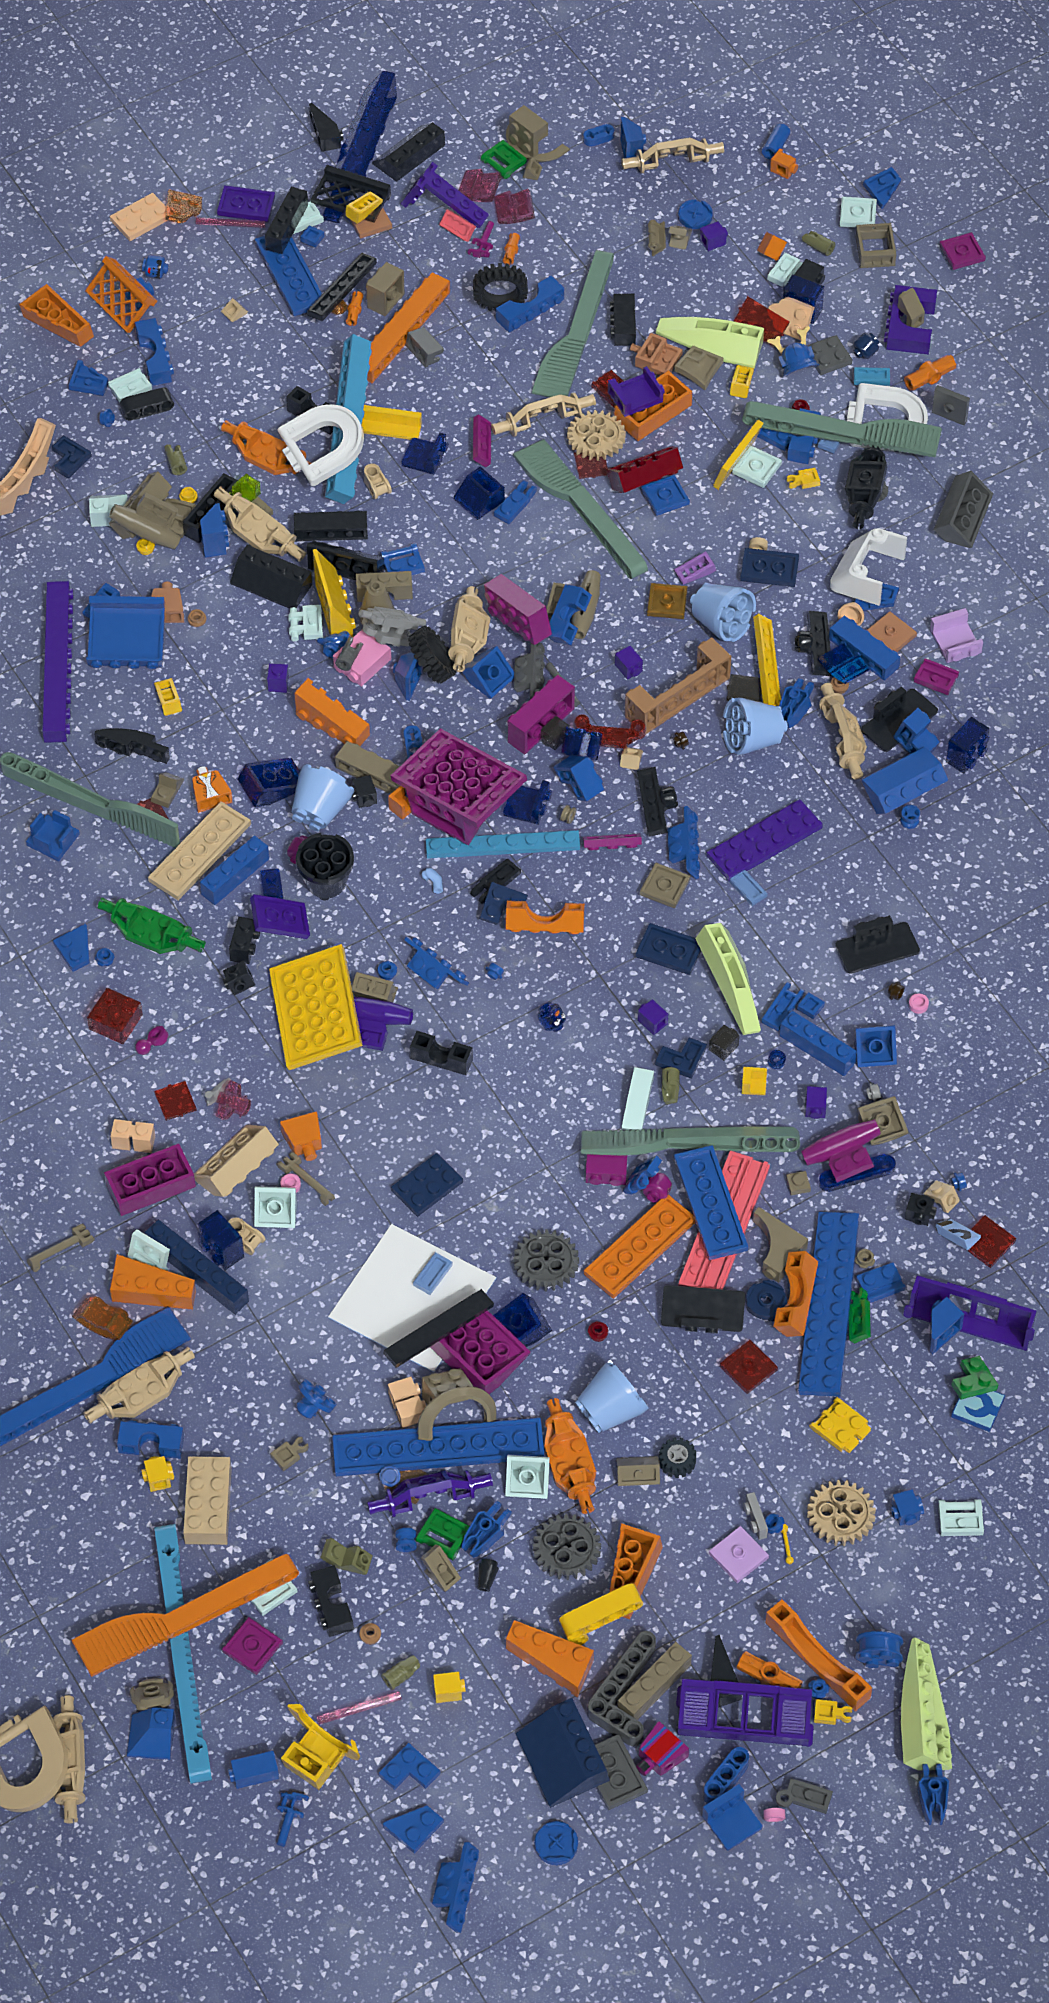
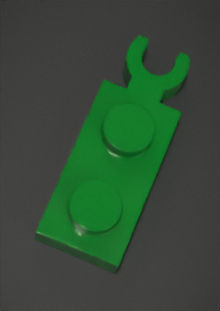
M862 1287L859 1290V1295L854 1291L851 1293L853 1304H850L849 1341L854 1344L871 1337L870 1301L867 1300V1291Z

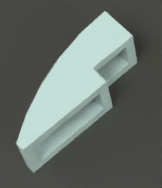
M634 1067L622 1130H634L636 1132L639 1129V1132H642L654 1080V1071Z

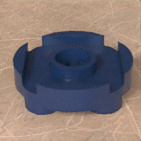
M764 1280L762 1283L753 1284L748 1289L746 1295L747 1311L756 1318L775 1321L777 1308H783L787 1304V1295L783 1287L771 1280ZM769 1297L770 1303H763L761 1299Z

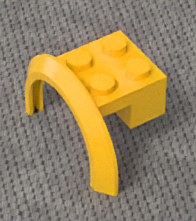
M288 1704L287 1707L290 1713L308 1731L299 1743L293 1741L281 1757L284 1767L320 1790L344 1756L353 1760L360 1759L357 1745L352 1739L350 1741L351 1745H348L330 1735L308 1716L301 1704Z

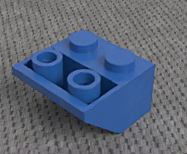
M219 503L215 504L200 520L205 558L227 555L226 547H229V540L226 535H228L227 524L223 522L226 521L225 512L220 509Z

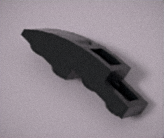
M122 728L100 729L94 732L95 742L98 746L113 750L117 754L130 757L131 753L135 752L138 755H144L156 762L165 764L170 759L169 747L156 743L155 735Z

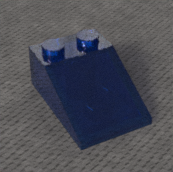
M292 758L248 763L243 767L237 780L254 807L267 806L295 794L300 770Z
M525 1293L519 1295L493 1315L525 1347L538 1342L552 1331L535 1300Z

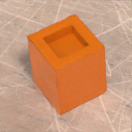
M766 232L757 251L777 261L787 242Z
M399 786L388 796L389 810L403 820L411 813L409 800L405 796L404 787Z

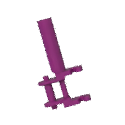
M488 221L481 239H472V244L477 242V246H480V248L477 250L468 249L467 253L469 255L472 252L473 257L488 258L490 256L489 250L493 249V245L487 241L494 227L492 221Z

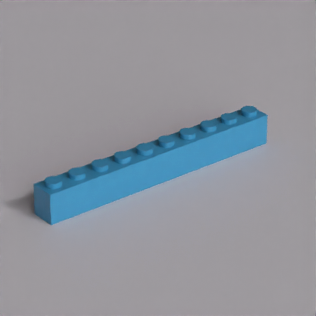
M352 334L343 344L336 405L352 411L362 425L364 417L363 408L366 401L365 391L368 385L367 374L370 369L369 357L372 350L371 341ZM335 426L333 427L331 452L338 448L343 439V431ZM358 457L348 467L327 479L326 498L345 504L354 497Z

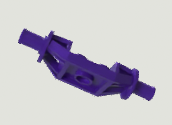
M465 1470V1476L448 1471H440L406 1479L392 1492H390V1489H386L385 1498L368 1501L369 1514L372 1515L388 1510L392 1518H394L396 1514L413 1511L411 1497L423 1498L427 1496V1493L431 1492L440 1494L447 1492L448 1488L454 1501L467 1497L474 1499L476 1489L493 1486L490 1473L472 1477L469 1471ZM455 1488H461V1489H467V1490L456 1492V1491H455ZM404 1501H406V1503H407V1504H403V1505L398 1506L399 1504H401V1503L404 1502Z

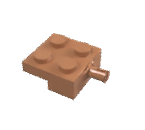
M653 333L649 334L642 347L634 343L630 347V351L637 353L635 366L641 369L647 366L650 371L659 376L668 370L672 372L683 353V349L667 344V338Z

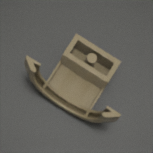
M525 105L509 115V125L506 129L507 143L528 160L532 156L538 162L552 161L570 151L567 146L561 144L553 151L538 154V142L548 136V122Z
M461 1368L422 1377V1398L427 1406L422 1411L418 1421V1439L433 1440V1423L439 1412L448 1404L468 1399L482 1404L484 1423L496 1422V1405L493 1398L486 1391L473 1387Z

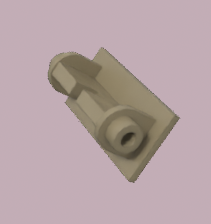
M650 220L648 223V231L650 233L648 247L652 250V256H655L666 248L665 222L663 221L659 224L656 220Z

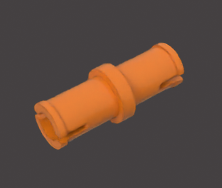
M510 233L508 243L505 245V255L503 257L505 264H510V262L513 264L515 254L518 253L520 235L517 233H513V235Z
M356 291L352 293L351 303L347 308L346 324L352 326V322L353 326L357 324L358 315L362 310L361 303L364 295L357 291V296Z

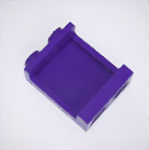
M647 366L643 367L642 375L619 384L615 378L608 380V393L624 417L663 402L664 388L662 384L657 382L654 372L650 371Z

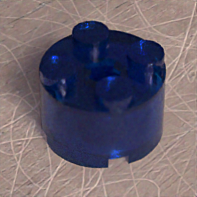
M566 727L561 753L568 756H585L597 761L602 734L586 732L587 730Z

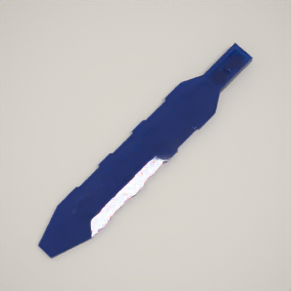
M382 71L364 90L357 114L351 122L347 139L341 147L336 168L366 177L370 161L373 160L376 153V146L380 136L383 135L385 130V123L397 99L395 73ZM346 187L340 188L342 193L350 190ZM337 189L332 191L330 197L339 194ZM353 194L344 197L346 202L349 201ZM340 198L334 200L333 203L339 205L343 203V201ZM327 207L323 213L324 221L340 223L343 216L342 212Z

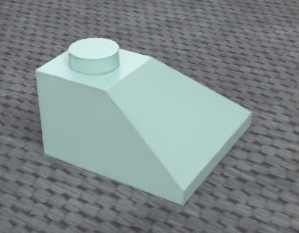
M127 494L91 496L89 499L91 527L110 526L109 522L112 519L109 518L112 507L114 504L123 506L128 500Z

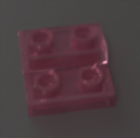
M529 189L512 194L509 190L494 196L499 224H513L535 218L532 196Z

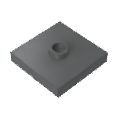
M937 385L934 391L932 413L965 426L968 418L970 398Z

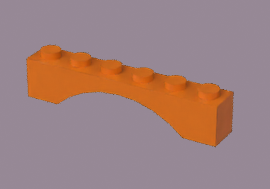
M781 1599L766 1612L765 1623L811 1669L825 1680L855 1712L871 1698L872 1687L857 1672L847 1668L828 1653L809 1632L797 1613L785 1601Z

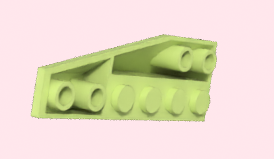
M671 317L660 318L656 334L688 348L696 346L724 358L723 362L755 368L763 344L764 328L714 318Z
M722 923L705 925L695 939L743 1035L759 1033L761 1029L745 963L729 931Z
M913 1638L906 1662L901 1700L903 1763L916 1770H922L923 1764H928L929 1770H935L936 1764H941L942 1770L952 1769L949 1726L930 1645L917 1638Z

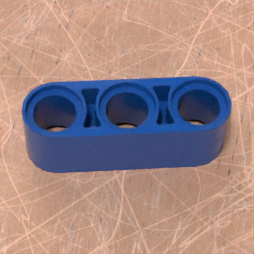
M736 1747L731 1750L706 1782L703 1796L706 1804L732 1789L745 1773L749 1764V1753L745 1748ZM742 1758L744 1762L737 1763L734 1759ZM729 1774L731 1778L724 1779L721 1775ZM711 1790H715L719 1794L716 1796H712L708 1792Z

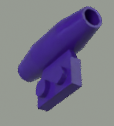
M354 997L363 1045L361 1047L383 1051L388 1035L386 1025H411L413 1009L389 1001Z

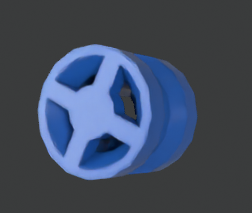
M906 805L901 811V825L907 829L916 828L919 824L920 810L917 806Z
M412 1528L396 1530L395 1537L398 1539L396 1550L400 1552L416 1550L417 1543L414 1541L416 1531Z

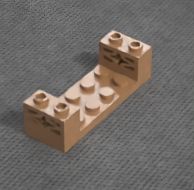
M712 637L707 641L701 642L697 649V671L687 675L684 680L672 685L669 690L660 693L655 699L641 685L630 689L625 694V718L643 735H646L730 679L731 655Z

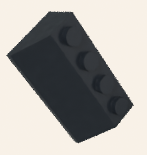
M433 122L421 125L372 161V164L397 182L445 146V131Z
M317 541L309 542L306 546L308 569L314 570V549H317L336 568L337 574L344 578L356 580V574L384 572L385 569L384 557L378 555H371Z
M246 545L237 559L230 584L286 608H297L312 586V571Z

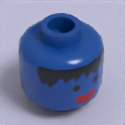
M150 254L143 260L142 272H145L146 277L161 279L164 274L168 273L169 264L166 263L163 256Z

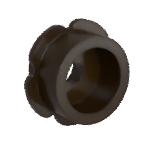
M683 731L675 733L673 738L674 744L677 748L681 747L684 750V747L689 745Z
M900 982L892 983L888 989L890 999L900 1000L905 986L901 985Z

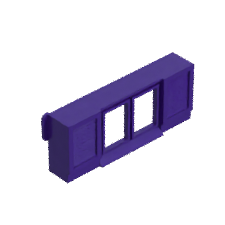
M917 1275L911 1292L910 1304L905 1305L903 1315L906 1318L913 1317L930 1323L932 1306L938 1300L942 1301L946 1297L950 1299V1294L972 1300L970 1312L961 1310L964 1313V1319L960 1332L1027 1351L1029 1342L1034 1338L1035 1330L1033 1327L1037 1310L1007 1302V1299L950 1282L945 1284ZM978 1302L1000 1308L998 1320L977 1315Z
M682 1679V1685L677 1688L676 1706L680 1709L678 1735L810 1747L813 1744L814 1726L810 1723L812 1689ZM719 1694L743 1695L741 1728L717 1726ZM749 1696L773 1698L771 1730L747 1728Z

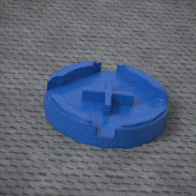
M692 199L681 204L678 211V219L687 228L700 229L710 224L713 210L705 201L701 200L699 202Z
M553 1821L546 1823L538 1830L534 1845L536 1853L542 1861L557 1866L566 1864L574 1858L579 1841L577 1833L568 1824Z

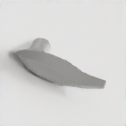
M230 1078L225 1079L211 1091L205 1093L207 1106L212 1105L222 1096L225 1087L231 1081Z

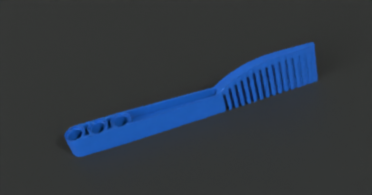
M168 1307L124 1332L110 1347L102 1363L1 1415L0 1446L110 1386L117 1379H120L145 1362L158 1358L165 1351L170 1352L172 1349L191 1339L171 1308Z

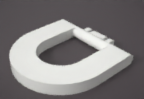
M860 383L858 385L856 402H849L847 421L862 424L865 404L897 408L905 413L909 421L927 424L928 421L927 410L923 402L913 393L897 387ZM850 443V445L854 447L870 448L868 444L867 446H864V444L857 445ZM882 447V449H880V450L894 451V449L889 450L888 448H887V449H884L883 447Z
M339 405L317 406L278 428L280 436L287 445L282 450L295 472L303 471L311 486H316L348 467L358 457L364 442L363 429L356 415L349 409ZM324 426H335L343 431V439L338 448L309 465L295 442Z

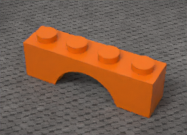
M507 901L506 930L512 932L528 930L532 933L549 931L553 934L568 932L570 934L583 933L585 904L565 903L557 914L540 916L529 908L526 901Z
M806 1251L788 1252L785 1272L790 1282V1297L788 1303L783 1308H777L773 1326L786 1337L804 1336L818 1261Z

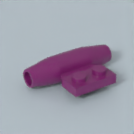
M873 1119L850 1125L824 1136L801 1152L807 1166L829 1161V1166L836 1182H840L874 1167L867 1149L863 1145L879 1136L881 1132L876 1120Z

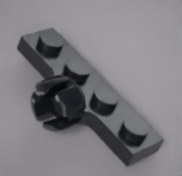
M809 611L807 614L809 631L801 630L797 632L795 637V646L797 647H795V650L799 653L811 655L813 675L831 676L832 672H828V670L832 669L827 612Z
M656 767L638 770L637 775L649 837L668 833L665 811L678 806L675 788L673 786L663 788L659 786Z

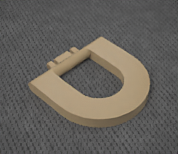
M45 1705L21 1720L19 1715L13 1717L15 1724L10 1719L0 1726V1747L30 1729L43 1759L42 1768L38 1776L31 1783L20 1787L9 1784L0 1766V1807L8 1811L27 1812L41 1807L58 1792L66 1777L68 1769L67 1748Z

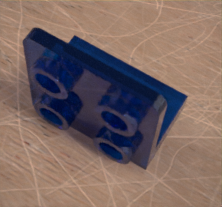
M439 432L435 443L412 438L401 461L402 466L435 475L438 466L442 463L444 453L448 450L449 443L446 442V434Z
M542 780L539 790L520 786L507 799L503 815L539 825L541 817L546 813L547 801H550L552 796L550 782Z

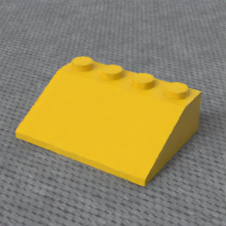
M314 549L315 586L329 634H339L340 632L347 631L353 637V629H356L354 618H350V604H346L345 601L347 600L346 590L341 588L343 586L342 577L337 574L336 568L317 549Z

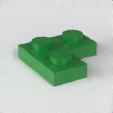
M980 1356L961 1360L960 1366L966 1376L953 1379L951 1384L960 1400L997 1391L998 1383Z

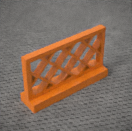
M105 256L102 260L104 265L85 291L127 333H130L135 327V322L140 320L150 305L154 307L157 300L116 259ZM108 270L110 272V279L104 280V274ZM119 281L120 290L114 291V282ZM110 283L109 292H104V284ZM96 285H100V293L98 294L93 292ZM130 291L131 300L125 301V292ZM120 293V302L115 303V294ZM110 295V304L104 303V296ZM136 302L143 304L139 311H135ZM131 303V312L125 313V304ZM120 305V314L116 315L115 306ZM131 316V322L127 326L125 324V317Z

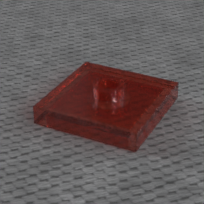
M984 1215L971 1229L981 1235V1238L967 1251L991 1268L1011 1248L1017 1238Z
M751 1340L738 1348L719 1365L746 1394H749L778 1371V1366Z

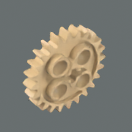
M594 410L593 414L587 411L586 416L580 413V418L575 417L574 422L571 421L570 427H568V444L571 445V450H576L577 455L582 453V458L588 455L589 460L596 457V460L599 461V457L602 456L606 460V455L613 457V452L618 454L619 449L623 448L626 438L625 426L621 425V420L616 421L617 416L610 417V412L604 415L603 410L600 414H597L596 410Z
M837 1480L835 1486L829 1481L828 1488L821 1485V1492L815 1490L814 1496L810 1497V1504L807 1507V1510H809L807 1518H810L809 1526H814L813 1533L820 1531L819 1539L826 1536V1543H829L832 1539L835 1546L839 1541H842L843 1546H845L848 1540L854 1545L855 1538L862 1541V1534L868 1536L869 1530L873 1529L872 1522H875L876 1517L874 1516L876 1508H873L874 1501L869 1500L870 1494L863 1495V1487L857 1490L856 1483L850 1487L847 1480L844 1485H841L839 1480ZM836 1498H843L844 1501H837ZM853 1510H858V1511H860L861 1513H860V1514H854V1513H852V1511H853ZM829 1512L831 1515L825 1516L822 1513ZM843 1524L846 1525L847 1528L842 1529L838 1525Z

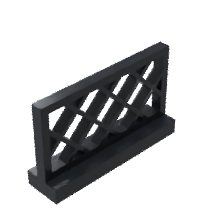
M326 165L324 175L311 197V203L346 213V206L358 199L355 193L362 192L366 194L371 191L383 199V202L374 210L373 216L368 215L365 220L375 223L386 200L389 201L391 197V185ZM327 181L334 185L326 188L324 184ZM346 187L350 190L342 193L340 188ZM337 189L339 194L330 197L328 192ZM324 193L327 196V198L323 200L317 198L318 195ZM353 194L355 199L346 202L344 197ZM340 198L343 201V203L339 205L333 203L334 200Z

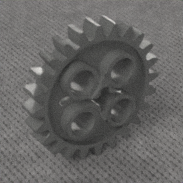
M548 1229L545 1230L544 1234L537 1230L536 1236L529 1233L530 1239L523 1237V1243L518 1242V1249L514 1250V1270L517 1271V1277H522V1283L529 1281V1288L535 1284L537 1291L541 1286L544 1287L545 1292H547L548 1287L555 1291V1285L563 1288V1281L569 1284L570 1277L575 1278L574 1271H578L577 1264H579L578 1250H575V1243L570 1244V1237L564 1240V1233L556 1236V1230L552 1234H549ZM554 1250H559V1251H561V1252H559V1253H554V1252H552V1251H554ZM553 1268H559L560 1270H559V1271H554V1270H552V1269H553Z
M565 1513L564 1519L556 1515V1521L548 1518L549 1525L542 1523V1530H536L537 1536L533 1537V1542L535 1543L533 1544L534 1558L538 1559V1566L543 1565V1572L548 1569L550 1570V1577L557 1573L559 1580L562 1575H565L566 1580H569L570 1575L577 1579L578 1573L585 1576V1569L592 1571V1564L597 1565V1558L601 1554V1551H599L601 1549V1543H599L600 1535H596V1528L590 1529L591 1522L584 1524V1517L578 1521L576 1520V1514L572 1516V1519L568 1518L567 1513ZM569 1531H572V1532H574L575 1534L572 1535V1536H569V1535H567L566 1533L569 1532ZM551 1541H554V1542H556L557 1544L554 1545V1546H551V1545H548L547 1543H548V1542H551ZM584 1548L586 1551L578 1552L577 1549ZM566 1558L568 1561L560 1562L559 1559Z

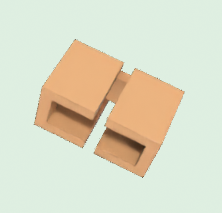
M114 1119L111 1132L112 1149L130 1151L129 1137H133L134 1151L152 1153L155 1141L154 1124L136 1122L135 1125H132V1121Z
M412 1377L389 1383L388 1394L394 1409H397L396 1415L401 1427L405 1428L417 1424L422 1411L426 1407L425 1401H421L418 1396L421 1395L418 1383H414Z

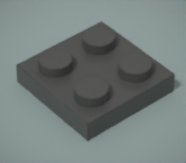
M837 335L807 345V347H812L814 359L820 364V366L815 367L820 376L852 364L853 359Z

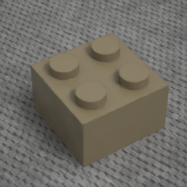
M388 262L378 268L376 274L366 283L368 309L383 316H386L405 294L404 270Z

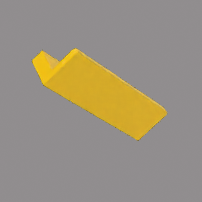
M364 405V417L361 425L364 434L416 441L419 439L422 427L421 412Z

